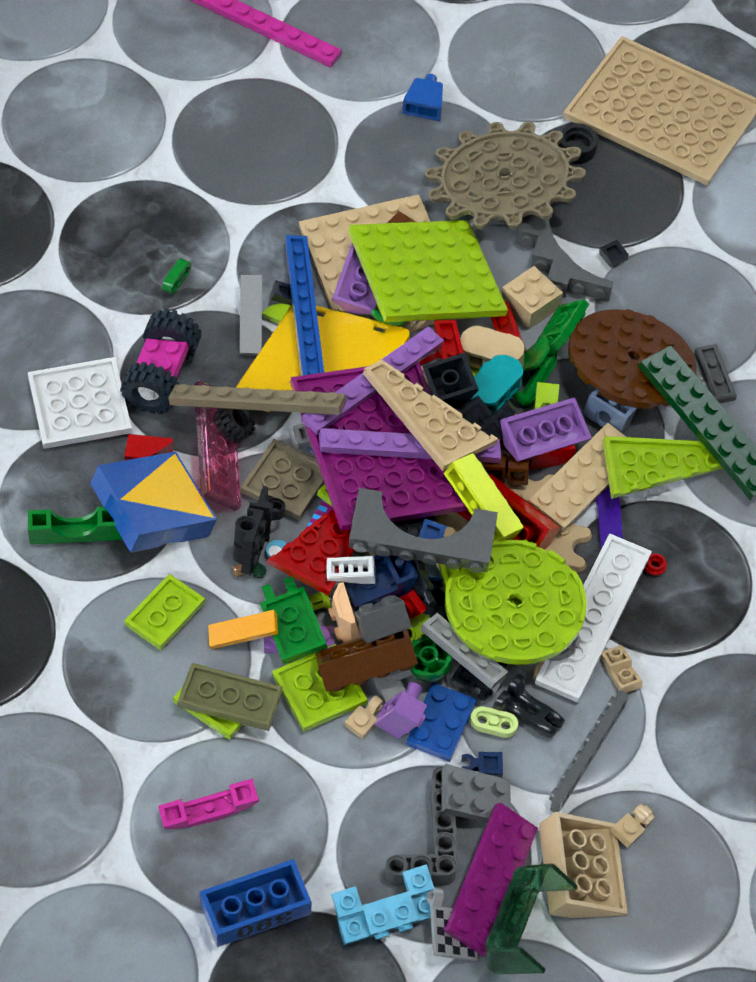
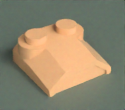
M344 582L339 583L333 595L332 607L328 608L331 620L337 621L338 627L334 628L337 640H343V643L359 639L361 636Z

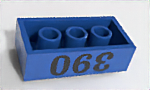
M294 859L199 891L200 905L217 947L311 915L312 901Z

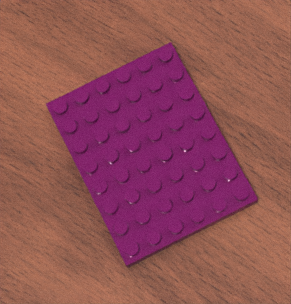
M417 363L403 373L405 379L414 385L416 383L423 387L424 392L432 396L420 363ZM366 367L291 377L290 385L292 391L335 393L362 374ZM378 392L326 428L412 434ZM304 424L341 531L350 530L352 527L359 488L382 492L383 508L392 523L468 510L444 475L446 470L442 471L433 459L320 452L319 434L316 436Z

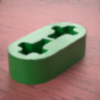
M182 258L178 259L165 277L162 290L174 295L189 275L192 266L191 262Z

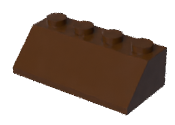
M407 629L370 643L359 638L315 653L326 692L330 690L331 692L343 690L346 685L353 683L354 685H361L370 678L376 676L377 678H384L389 676L390 672L399 669L400 671H407L412 669L413 665L418 664Z

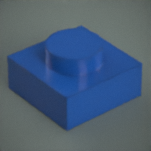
M424 519L418 537L427 539L443 538L447 526Z

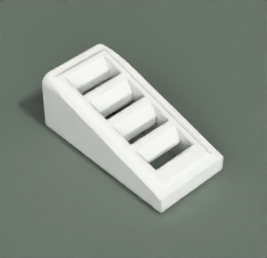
M374 556L327 558V581L375 584ZM335 566H339V573H335ZM344 566L348 567V573H344ZM354 567L358 568V572H354ZM363 568L368 569V572H363Z

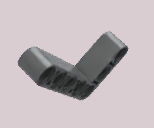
M438 766L433 770L431 779L433 855H392L389 857L385 866V879L391 885L406 886L402 873L424 865L428 867L433 885H450L456 878L458 865L456 816L442 812V805L438 803L442 801V783L437 780L442 779L443 766ZM447 823L449 826L441 827L439 824ZM447 845L450 847V849L444 850L441 849L439 846ZM446 867L451 871L446 873L440 869ZM392 868H399V869H401L402 871H401V872H398V873H395V872L391 871V869H392Z

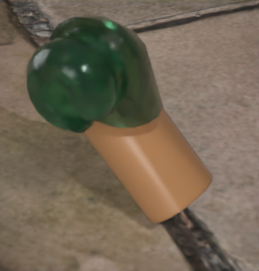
M258 563L257 567L253 566L250 576L258 579L263 578L267 572L265 566ZM242 564L232 566L235 577L244 575V573H241Z

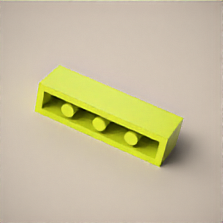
M472 453L451 463L444 472V475L471 515H473L475 508L498 512L493 542L514 539L524 527L508 505L507 500L495 486L494 481L484 470L481 462Z

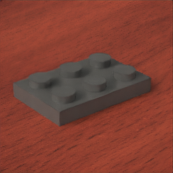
M449 764L442 767V812L488 823L495 804L501 802L511 809L510 780Z

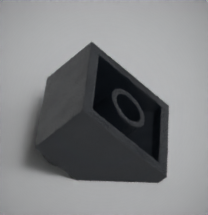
M465 352L423 366L431 395H435L456 410L460 409L479 391Z

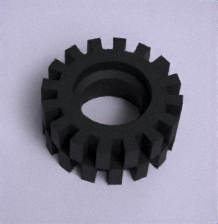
M218 408L214 415V419L217 421L214 423L215 426H219L218 432L222 431V437H227V441H233L236 444L252 435L256 429L254 427L256 422L252 420L254 416L249 414L250 410Z

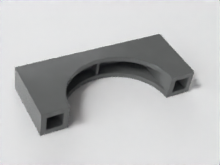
M359 488L349 537V548H353L357 552H376L380 556H398L407 561L413 559L420 560L429 565L443 564L451 569H458L460 567L469 569L474 573L487 572L498 512L475 508L470 521L457 533L436 539L420 538L402 531L391 522L383 508L381 491Z

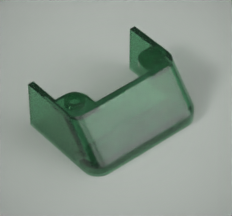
M554 863L525 865L514 871L486 942V966L494 974H536L545 972L546 968L522 947H518L539 892L577 889L578 885Z

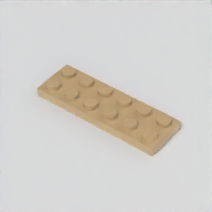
M609 423L589 440L528 501V503L560 526L559 531L561 532L609 486L603 439L605 436L626 437Z

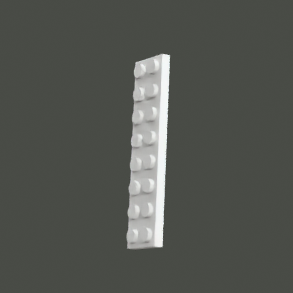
M609 534L583 585L586 593L587 608L584 623L579 633V646L575 648L571 644L568 648L571 650L572 655L560 661L545 660L535 680L536 685L577 703L579 702L652 553L651 550Z

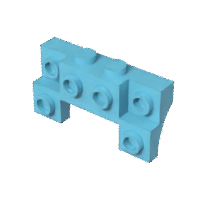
M427 865L402 873L407 892L372 903L361 904L356 886L332 893L331 897L344 945L375 936L376 940L390 936L389 931L398 929L399 933L414 928L413 924L431 919L430 905L426 895L427 892L433 891L434 886Z

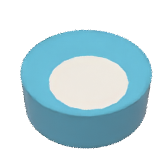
M282 540L271 541L266 547L267 558L269 559L272 555H276L287 543Z

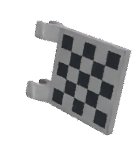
M434 888L433 891L427 892L426 897L431 912L433 955L473 962L478 961L476 951L444 932L453 908L441 907L444 891L441 888Z

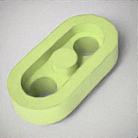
M481 706L474 709L471 714V725L479 732L503 738L512 737L517 732L518 720L511 713ZM479 720H485L486 723H480ZM506 725L509 729H503L502 726Z

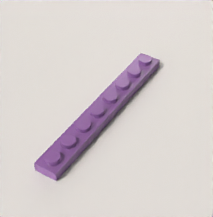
M428 326L381 360H384L401 373H405L440 348L444 340ZM363 373L335 392L346 394L347 402L340 415L305 413L302 415L301 422L309 427L317 436L320 428H328L359 406V404L377 393V390Z
M320 428L319 431L320 452L432 459L413 434ZM498 439L497 444L476 454L475 456L478 461L500 463V440Z

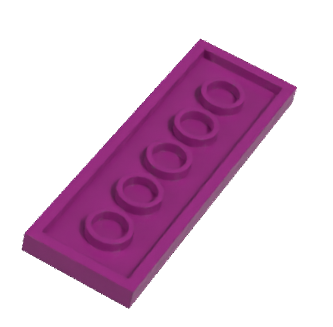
M501 802L494 806L444 932L470 947L481 956H487L490 952L538 830V827Z

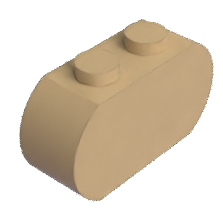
M478 325L466 329L460 337L463 352L466 353L471 367L480 369L485 362H489L496 355L514 357L521 363L522 367L524 366V344L519 337Z

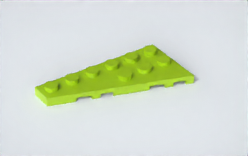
M605 436L603 439L611 499L723 469L701 441Z

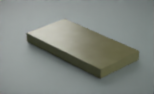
M191 663L177 702V707L269 731L283 692V687Z

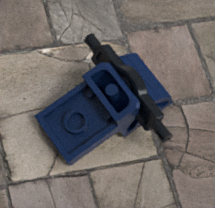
M392 555L374 556L375 584L344 582L356 611L360 610L359 607L369 603L374 605L381 602V599L391 595H398L400 597L412 590L415 591L418 597L424 599L428 608L436 605L431 591L444 586L443 577L436 564L429 565L415 559L407 561ZM348 567L344 569V573H348ZM354 567V572H358V568ZM363 568V572H368V569Z

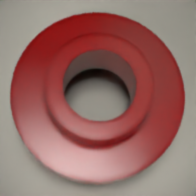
M657 553L651 554L644 569L650 575L659 576L666 571L667 562L662 555Z

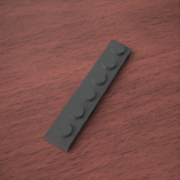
M620 690L616 698L613 696L610 698L606 706L608 711L605 715L601 714L595 723L596 730L594 733L589 732L583 743L585 745L583 751L578 750L572 760L574 765L571 770L568 768L565 770L561 778L563 783L560 788L555 787L549 797V800L552 801L550 811L560 812L626 707L629 694Z

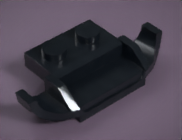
M478 395L458 410L462 414V418L471 424H478L481 427V431L489 436L492 434L498 439L502 438L500 420L514 416L516 411L514 405L507 399L500 409L491 412Z

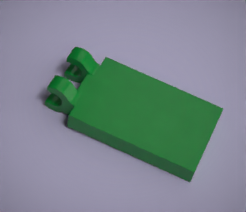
M291 576L283 579L287 593L275 597L270 584L261 587L266 601L260 603L263 612L274 610L277 613L278 634L273 635V639L283 665L328 648L305 588L297 589Z

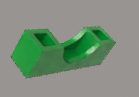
M97 507L93 513L80 518L62 517L55 514L51 509L28 510L30 545L122 540L112 516L104 507Z

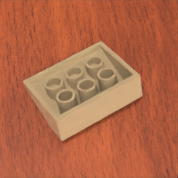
M554 812L539 823L550 915L567 918L626 916L628 914L618 838L610 832L615 823L560 812Z

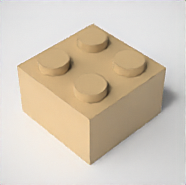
M533 266L503 286L501 295L504 302L508 301L513 315L525 327L531 329L555 312L557 307L561 305L563 292Z

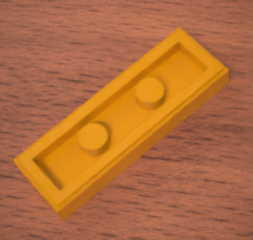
M274 610L208 625L209 645L212 649L277 635V613Z

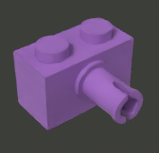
M410 682L406 692L401 691L382 706L374 725L398 739L406 733L409 734L414 727H419L426 716L423 713L427 705L418 700L423 688L417 683Z

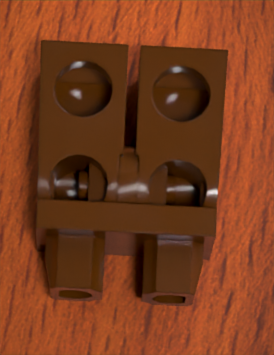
M503 437L500 438V463L485 462L486 473L490 475L491 471L500 470L502 474L494 477L505 483L508 464V484L528 485L530 458L517 462L504 446ZM514 472H523L524 476L517 478L512 474Z

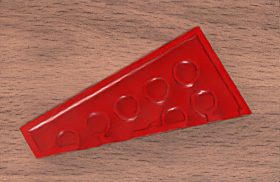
M332 509L302 531L291 543H287L276 555H272L267 560V564L329 596L337 582L327 581V558L352 557L355 550L349 548L351 529L340 530L334 510ZM335 566V573H339V566Z

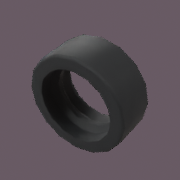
M571 124L562 129L563 139L558 145L559 147H571L566 141L572 138H581L590 144L587 148L581 149L580 158L572 163L587 162L594 157L597 150L598 136L591 127L584 124Z

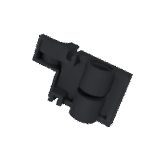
M267 486L262 487L257 503H249L247 516H241L235 522L233 559L237 563L242 564L241 573L250 575L253 566L257 567L260 557L258 551H262L265 541L269 542L271 522L280 520L285 515V502L279 498L269 496V487Z

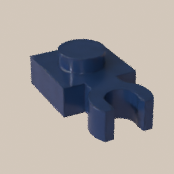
M478 752V758H474L470 754H463L461 756V762H468L470 766H462V768L500 778L503 777V752Z

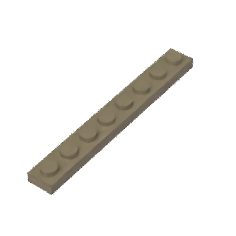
M176 384L168 397L170 405L333 415H340L347 402L346 394L334 392L322 393Z

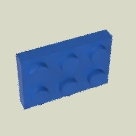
M432 682L423 702L427 705L423 713L426 715L425 719L419 727H414L409 733L406 745L451 762L477 699Z

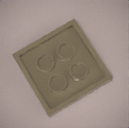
M273 439L240 487V493L258 501L262 487L267 486L269 487V496L279 498L285 502V514L300 521L316 497L318 490L324 485V481L316 458Z

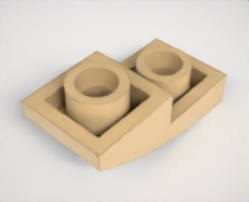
M622 645L603 651L601 658L618 691L621 690L628 693L642 688V680L632 667V659Z

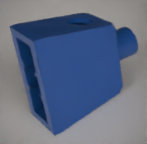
M427 74L425 79H414L403 99L402 114L436 121L441 120L443 84L437 82V77L434 74Z

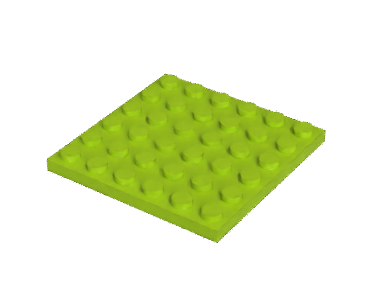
M468 220L349 225L348 233L384 322L506 316L508 309Z

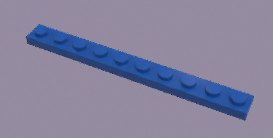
M286 235L285 246L301 376L324 373L307 236Z

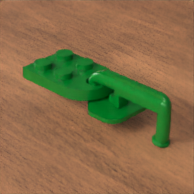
M585 299L559 305L536 343L524 352L523 372L535 369V372L523 391L518 390L513 395V398L522 406L531 405L535 397L537 382L545 383L556 365L557 350L571 337L578 322L585 317V311L590 305Z

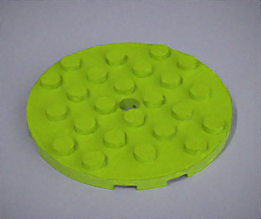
M502 540L492 544L487 572L474 573L469 569L460 567L454 569L446 586L445 609L448 620L458 637L472 650L488 659L515 665L542 662L553 658L567 649L581 631L586 614L587 600L584 586L577 572L573 571L565 563L566 560L552 550L546 551L536 547L537 544L532 542ZM518 598L522 603L516 607L509 600Z

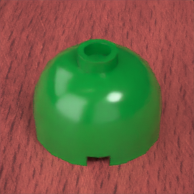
M425 634L421 635V638L411 641L418 664L413 665L414 667L410 669V672L417 679L424 682H434L442 679L449 673L453 662L451 655Z

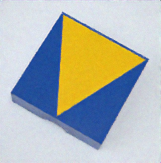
M177 452L98 465L90 483L102 505L112 516L116 529L130 553L156 548L167 543L186 542L209 537L217 521L216 516Z

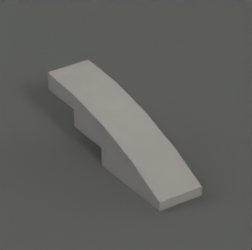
M241 275L240 355H258L262 350V275Z

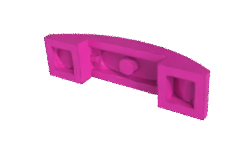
M253 779L229 785V790L185 803L180 799L159 805L158 808L164 829H180L214 822L253 806L259 802Z

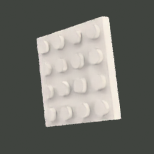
M115 357L28 372L43 449L132 433L125 397L121 395L122 392L120 391L121 380Z

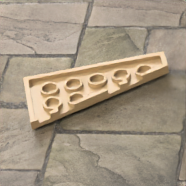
M384 360L364 368L363 375L442 471L448 469L451 463L472 453L476 455L497 444V437L492 434L489 436L481 431V427L478 424H471L462 418V414L435 395L430 396L424 392L422 386L417 383L414 385L405 379L403 373Z

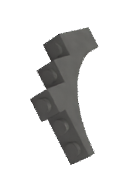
M528 215L522 218L516 244L534 248L531 267L535 266L539 271L549 272L548 279L563 292L562 297H566L567 292L570 291L599 300H610L613 281L598 277L573 262L555 240L549 219L542 220L536 215Z

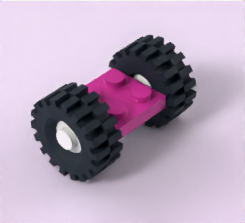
M164 309L163 312L157 310L156 313L153 312L150 316L143 334L145 344L137 362L129 366L120 388L121 395L127 397L126 401L128 403L132 402L133 407L142 408L141 411L145 412L148 410L152 414H155V412L158 414L167 413L173 408V405L169 403L168 397L175 385H180L176 381L185 358L189 360L194 356L202 337V331L198 329L199 325L193 323L194 320L191 317L186 318L184 313L181 315L177 314L176 310L169 312V309Z

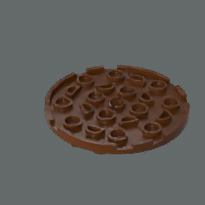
M630 309L603 310L586 316L578 322L568 343L570 362L577 368V375L588 386L591 384L600 390L599 394L601 396L633 408L653 409L654 406L659 405L664 407L670 406L638 367L642 360L672 346L690 369L697 374L694 354L685 340L676 331L651 315L634 312Z

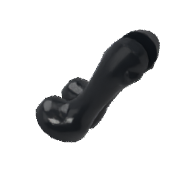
M520 674L514 677L507 691L504 690L493 705L494 709L513 714L547 738L554 737L556 734L554 727L561 728L565 722V719L556 710L537 700L526 691L525 678ZM516 701H518L519 703H521V704H523L524 706L528 707L529 709H531V710L534 711L535 713H532V712L526 710V709L523 708L520 704H518Z

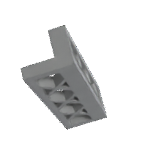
M436 613L422 624L420 630L486 686L496 693L501 689L508 671L496 661L488 659L468 647L458 637L447 620Z

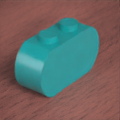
M496 355L489 362H485L474 376L479 391L469 401L478 395L491 412L500 409L505 404V401L507 399L510 400L521 388V379L523 377L521 363L508 355Z

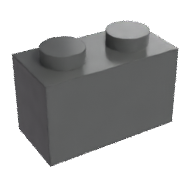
M394 595L382 598L380 603L374 605L372 603L365 604L359 607L360 610L353 612L361 639L370 643L410 628L411 624L402 599Z

